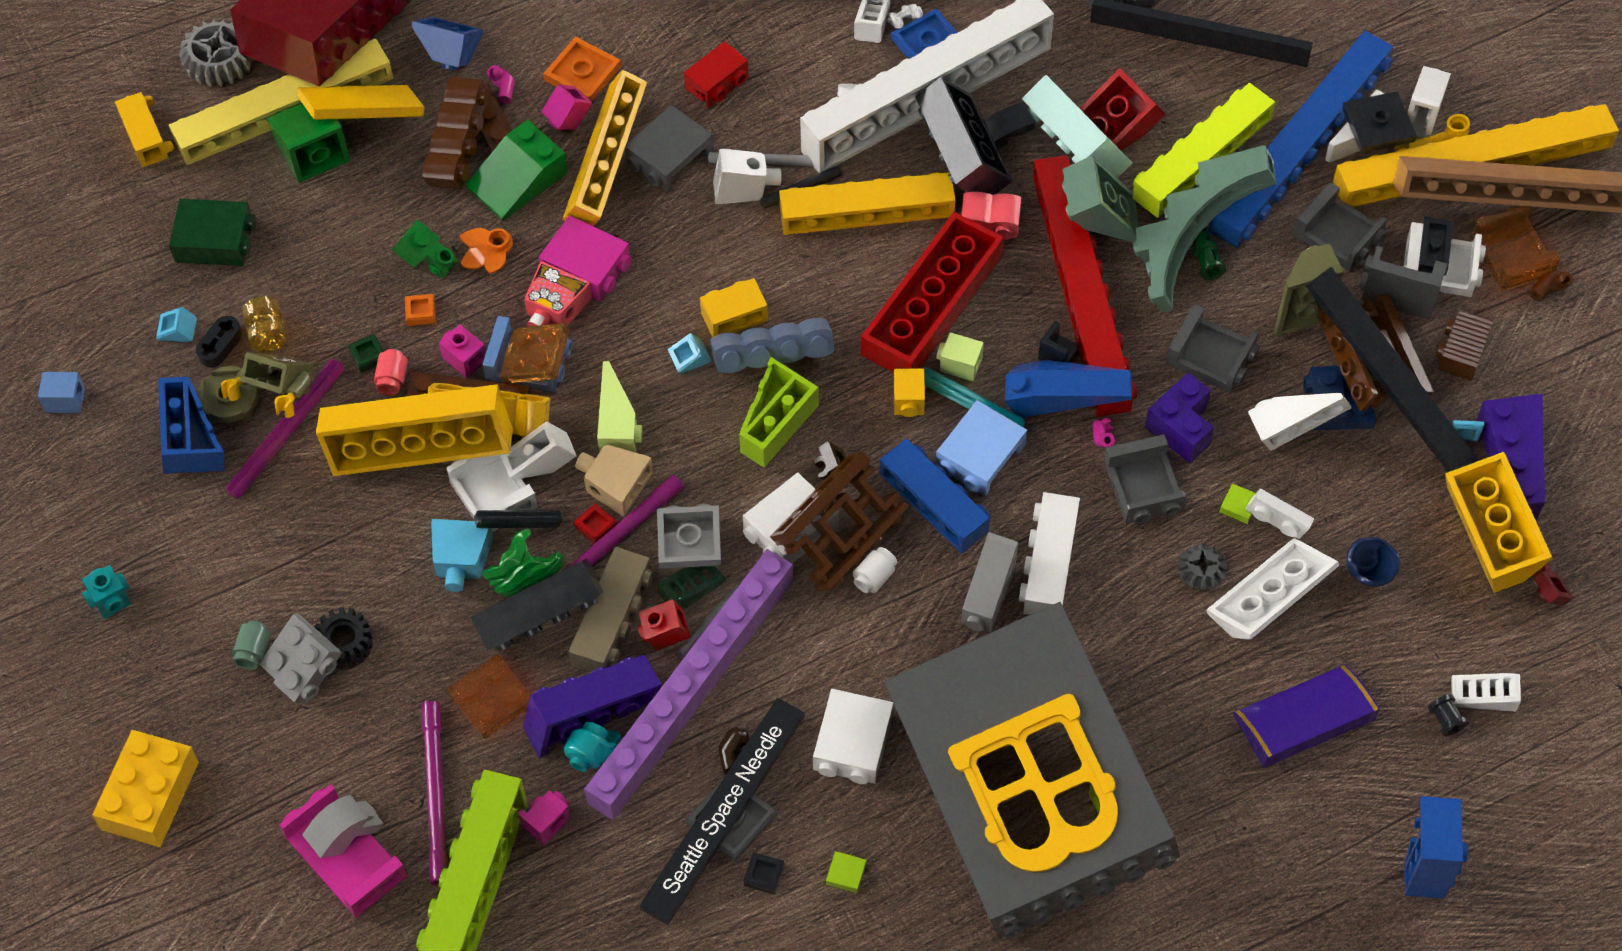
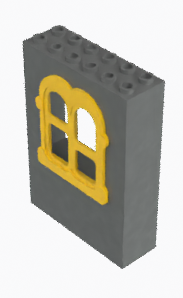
M1061 602L884 681L999 939L1004 936L1006 938L1015 937L1024 931V927L1035 922L1036 924L1046 923L1054 918L1055 913L1064 909L1067 911L1075 910L1085 903L1084 900L1095 895L1097 897L1106 896L1115 890V886L1126 881L1127 883L1137 882L1145 876L1146 872L1155 868L1158 870L1168 868L1176 862L1175 859L1180 857L1175 836ZM1055 723H1061L1064 725L1082 762V767L1058 780L1046 782L1027 745L1026 739L1035 732ZM1011 745L1015 748L1023 765L1025 776L1002 788L991 791L987 788L979 771L977 760L1002 747ZM1089 782L1099 798V815L1089 825L1082 827L1072 826L1061 817L1054 798L1064 791ZM1029 790L1035 792L1050 826L1049 837L1045 843L1031 850L1022 849L1013 843L997 809L1000 803Z

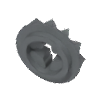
M1203 543L1195 547L1189 546L1186 551L1181 553L1177 564L1181 579L1188 586L1199 590H1208L1220 585L1226 577L1228 567L1224 554L1216 551L1215 546L1210 548L1204 546ZM1201 558L1205 560L1206 565H1211L1207 566L1204 575H1202L1200 566H1195L1198 565Z

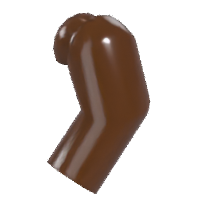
M1566 271L1546 272L1539 278L1529 294L1534 300L1541 301L1548 291H1561L1571 286L1573 277Z

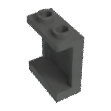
M669 105L625 146L628 167L634 172H640L647 177L654 187H660L666 192L672 189V178L699 153L707 158L709 152L714 151L713 134L673 105Z
M1330 182L1297 218L1293 235L1309 246H1321L1330 243L1340 265L1351 271L1358 263L1362 265L1366 261L1368 254L1371 252L1370 249L1374 245L1379 246L1387 235L1385 227L1388 219L1382 216L1376 223L1337 198L1340 188Z
M1377 246L1374 256L1368 254L1359 284V288L1364 289L1361 301L1372 299L1374 302L1379 295H1390L1397 311L1430 320L1447 263L1435 261L1432 273L1428 274L1381 261L1380 256L1383 247Z
M1193 304L1168 348L1166 364L1185 373L1189 372L1196 378L1231 392L1235 383H1242L1248 370L1245 367L1248 360L1253 362L1260 349V345L1256 344L1258 333L1253 331L1250 337L1246 338L1203 319L1204 308Z
M1164 434L1106 447L1104 465L1125 524L1133 522L1141 524L1149 521L1151 518L1159 516L1171 517L1184 511L1187 497L1184 491L1180 492L1166 454L1168 443Z

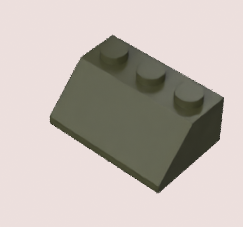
M1330 243L1321 246H1310L1302 251L1285 283L1274 328L1276 336L1320 324L1317 314L1322 307L1307 289L1306 285L1330 267L1334 269L1342 280L1344 271Z

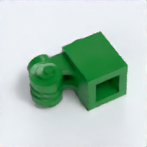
M419 219L408 228L391 249L413 268L421 261L427 262L430 272L441 278H445L449 271L452 270V267L458 262L453 252L438 242L440 237Z

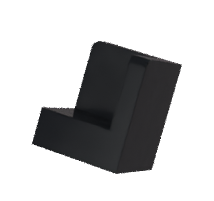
M1054 321L1040 340L1038 360L1071 363L1079 353V345L1060 336L1061 323Z

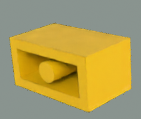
M755 278L747 281H738L730 287L713 290L700 297L701 314L712 338L723 333H736L768 321V305Z

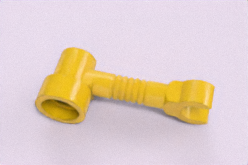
M1454 114L1448 118L1444 132L1416 139L1412 143L1394 146V150L1419 147L1428 142L1436 143L1449 140L1455 136H1467L1470 129V120L1463 114Z

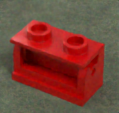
M724 41L684 72L685 90L691 92L700 101L704 102L706 100V107L710 108L716 102H721L735 87L745 83L749 77L748 60Z

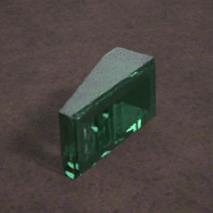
M716 566L686 567L659 582L657 589L658 594L665 602L673 599L685 610L726 582V578ZM707 569L714 578L708 580L701 571ZM696 575L702 581V584L698 585L692 577ZM688 582L693 589L688 591L683 584ZM678 588L682 594L678 596L674 590Z

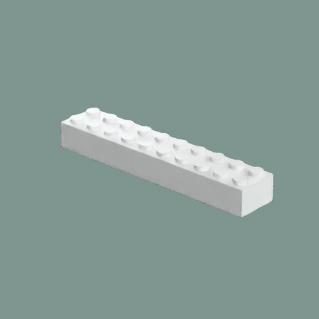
M1016 0L1011 5L994 11L985 19L973 22L968 28L957 34L949 35L944 41L925 48L918 55L901 61L899 65L892 69L880 72L875 78L864 84L856 85L851 91L832 98L825 105L808 111L804 116L800 117L801 152L803 155L810 157L814 165L813 167L820 173L850 159L923 119L918 112L920 107L915 96L938 78L943 77L966 92L971 93L1051 49L1054 13L1042 0Z

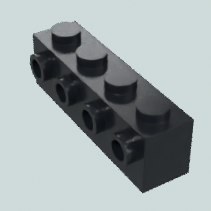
M586 558L473 615L471 619L487 651L496 647L498 652L515 644L514 637L524 633L525 637L528 638L543 630L542 623L552 619L553 623L556 624L571 616L568 610L578 605L581 610H584L598 603L599 601L596 596L603 593V590Z

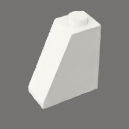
M1423 66L1407 112L1417 139L1432 134L1451 73Z

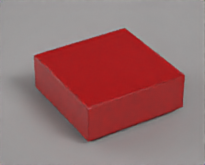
M596 503L574 521V527L593 544L617 525V521Z

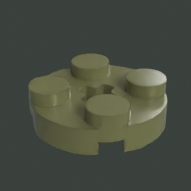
M235 366L217 368L211 372L212 376L206 381L203 379L199 384L197 395L209 421L233 423L240 420H248L252 417L254 408L259 400L257 386L250 384L239 386L241 397L238 400L230 401L229 399L221 398L223 396L221 383L228 379H236L235 375L242 368Z

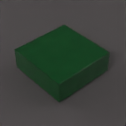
M375 334L348 345L349 352L360 373L376 367L379 354L384 352Z

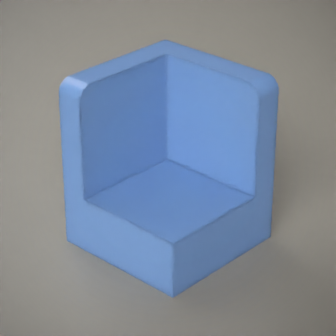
M43 372L38 399L47 413H81L85 386L78 372Z

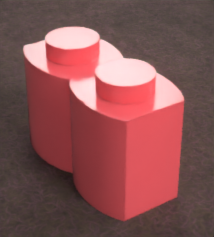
M984 192L964 193L962 216L1003 236L1004 240L1018 237L1021 213L1020 196L1005 193L994 195Z

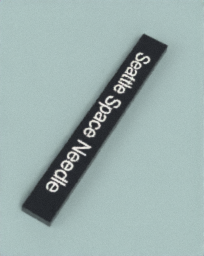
M779 698L775 700L639 905L640 910L669 925L805 717V712Z

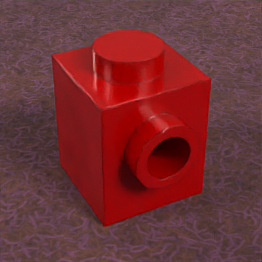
M673 599L639 612L641 624L638 625L639 634L643 642H648L656 651L691 638L684 610Z

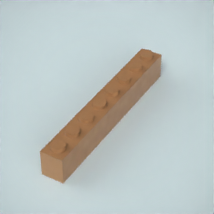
M1399 156L1393 182L1401 197L1622 213V172Z

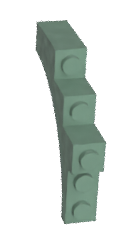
M1266 145L1198 162L1199 174L1195 175L1197 187L1167 195L1168 207L1164 208L1166 220L1136 227V240H1133V249L1135 255L1141 257L1144 261L1147 274L1151 279V286H1148L1149 299L1151 303H1156L1162 313L1173 310V293L1178 270L1187 250L1199 233L1218 214L1234 202L1255 191L1276 185L1274 160Z

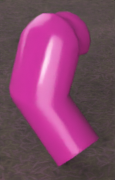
M492 65L487 71V76L499 88L498 101L502 104H509L512 100L515 80L505 69L500 68L498 65Z
M1107 417L1101 420L1097 419L1092 424L1094 443L1097 447H1111L1115 443V437L1111 434L1114 427L1110 425L1109 422L1111 420Z

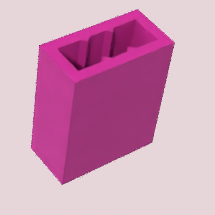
M570 215L538 257L539 263L541 261L590 282L592 298L601 302L606 293L612 292L616 285V279L621 272L627 271L632 260L629 243Z

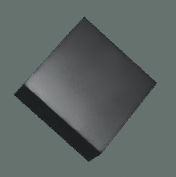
M753 852L744 879V886L775 895L784 869V861Z

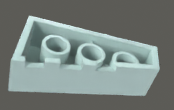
M1047 75L1022 98L1029 106L1028 111L1037 123L1040 120L1044 122L1041 128L1052 139L1056 135L1058 136L1059 140L1056 144L1067 155L1071 151L1075 154L1071 158L1074 163L1094 156L1117 178L1133 163Z

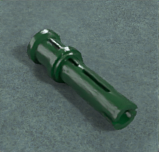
M1206 226L1194 240L1193 255L1196 260H1199L1201 277L1204 280H1214L1226 272V266L1224 262L1220 261L1218 244L1211 239Z

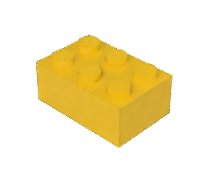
M131 730L92 814L99 828L105 832L161 848L199 763L192 747Z

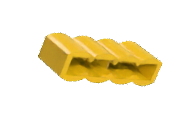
M433 383L428 387V394L474 387ZM500 391L513 427L512 434L520 435L521 439H523L546 421L549 422L551 398Z

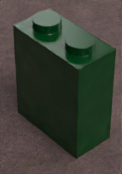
M179 198L169 243L174 261L177 263L243 266L245 255H249L251 250L249 236L250 231L255 230V214H251L248 202Z

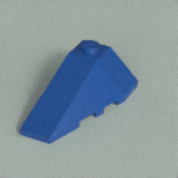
M1041 360L1018 364L1006 374L1005 401L1014 414L1021 418L1132 399V372L1130 370Z

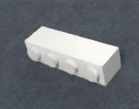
M1043 492L1042 503H1035L1033 521H1037L1038 526L1037 530L1031 529L1028 547L1034 549L1032 557L1026 556L1023 573L1029 575L1028 584L1021 583L1019 602H1025L1023 614H1034L1058 602H1061L1063 606L1080 501L1078 497Z

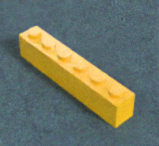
M623 69L608 87L562 219L564 221L570 215L594 226L602 216L647 84L646 81Z
M936 172L930 175H907L901 178H878L873 181H850L844 184H821L815 187H793L787 190H779L783 234L789 235L949 218L955 212L956 200L953 184L948 177L949 173Z

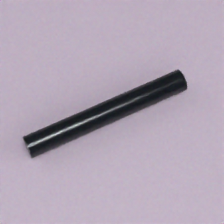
M836 165L781 190L793 187H815L841 176V171ZM779 191L760 198L764 209L780 203Z

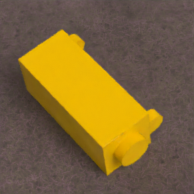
M142 92L115 101L141 167L143 168L168 159L167 153L173 151L174 146L171 141L163 142L150 113L149 107L154 105L153 97H144Z

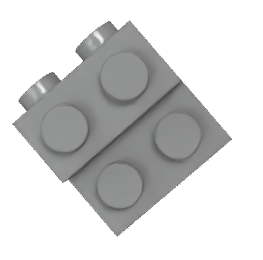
M699 504L695 507L672 505L657 509L659 569L721 565L718 505Z
M293 614L259 665L275 678L273 683L293 702L308 703L318 694L319 686L324 678L336 668V661L342 652L300 614Z

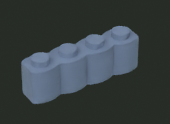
M810 318L798 325L794 323H781L769 330L765 328H752L740 335L736 333H723L711 339L713 359L717 371L722 373H734L744 369L746 366L763 368L768 366L770 357L781 363H792L805 356L820 358L835 351L832 330L828 321L823 318Z

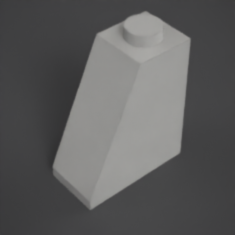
M988 532L962 608L961 623L971 630L991 633L1015 573L1018 550L1017 541Z

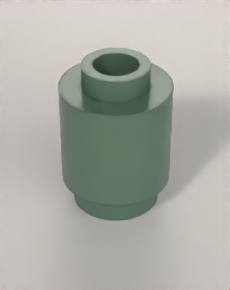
M249 621L240 626L232 651L234 656L233 663L243 669L255 670L260 661H263L271 637V633L265 624L258 621Z

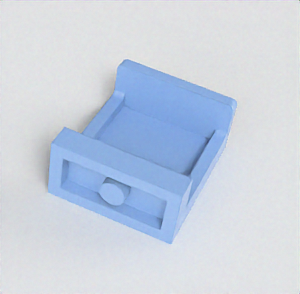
M976 400L936 451V464L946 471L948 477H954L962 482L970 491L979 492L986 496L990 490V483L1015 451L1020 453L1025 447L1027 429Z

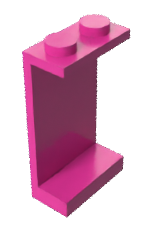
M330 784L325 789H319L312 794L309 801L301 808L290 811L279 826L289 843L352 915L357 918L408 876L396 856L391 857L371 834L356 836L342 855L320 858L302 834L325 807L339 799L335 788Z

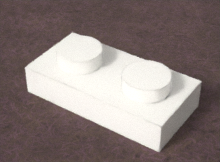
M1261 488L1250 499L1245 509L1258 520L1268 522L1279 528L1283 534L1300 539L1310 529L1314 520L1313 517Z

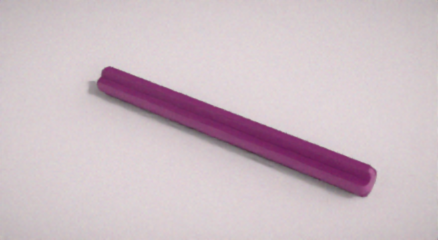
M336 359L328 361L315 377L310 392L303 394L293 404L294 415L291 418H286L285 415L227 484L225 489L230 496L239 499L342 374L344 368L341 362Z

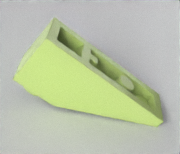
M603 361L597 436L599 452L605 445L636 452V443H642V425H637L635 411L610 362Z

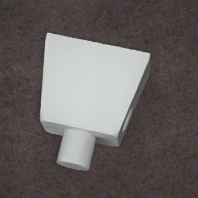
M732 149L719 150L713 178L715 204L759 201L763 196L765 185H781V169L766 168L765 155L762 153Z

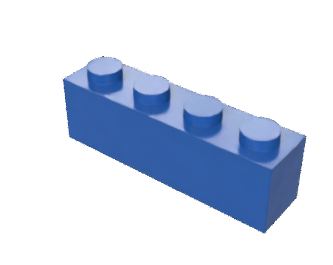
M906 438L880 459L879 474L961 554L989 532L990 516L987 510L980 504L976 505L961 485H955L940 465H934L919 445L914 446Z

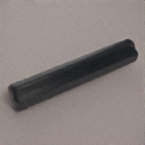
M478 510L474 515V521L477 528H558L562 523V517L559 510Z

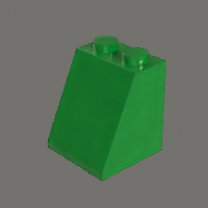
M303 103L267 118L271 134L298 183L350 161L342 127L337 119L314 120Z

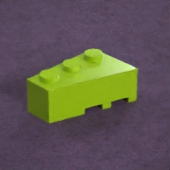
M770 357L768 368L758 386L755 400L749 408L739 433L740 453L765 468L819 406V387Z

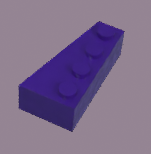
M1543 393L1483 401L1476 420L1484 422L1481 437L1487 457L1502 452L1505 453L1535 520H1537L1545 503Z
M645 654L636 658L627 657L616 665L607 668L599 667L588 675L579 678L571 677L557 686L551 688L542 687L530 695L523 729L538 757L541 758L549 754L548 747L558 742H562L563 746H565L571 732L576 729H582L585 722H593L604 727L614 715L621 719L648 706L660 690L662 684Z

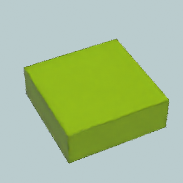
M1232 483L1219 512L1248 524L1252 513L1245 509L1250 499L1256 493Z
M835 851L826 879V885L858 893L867 860Z

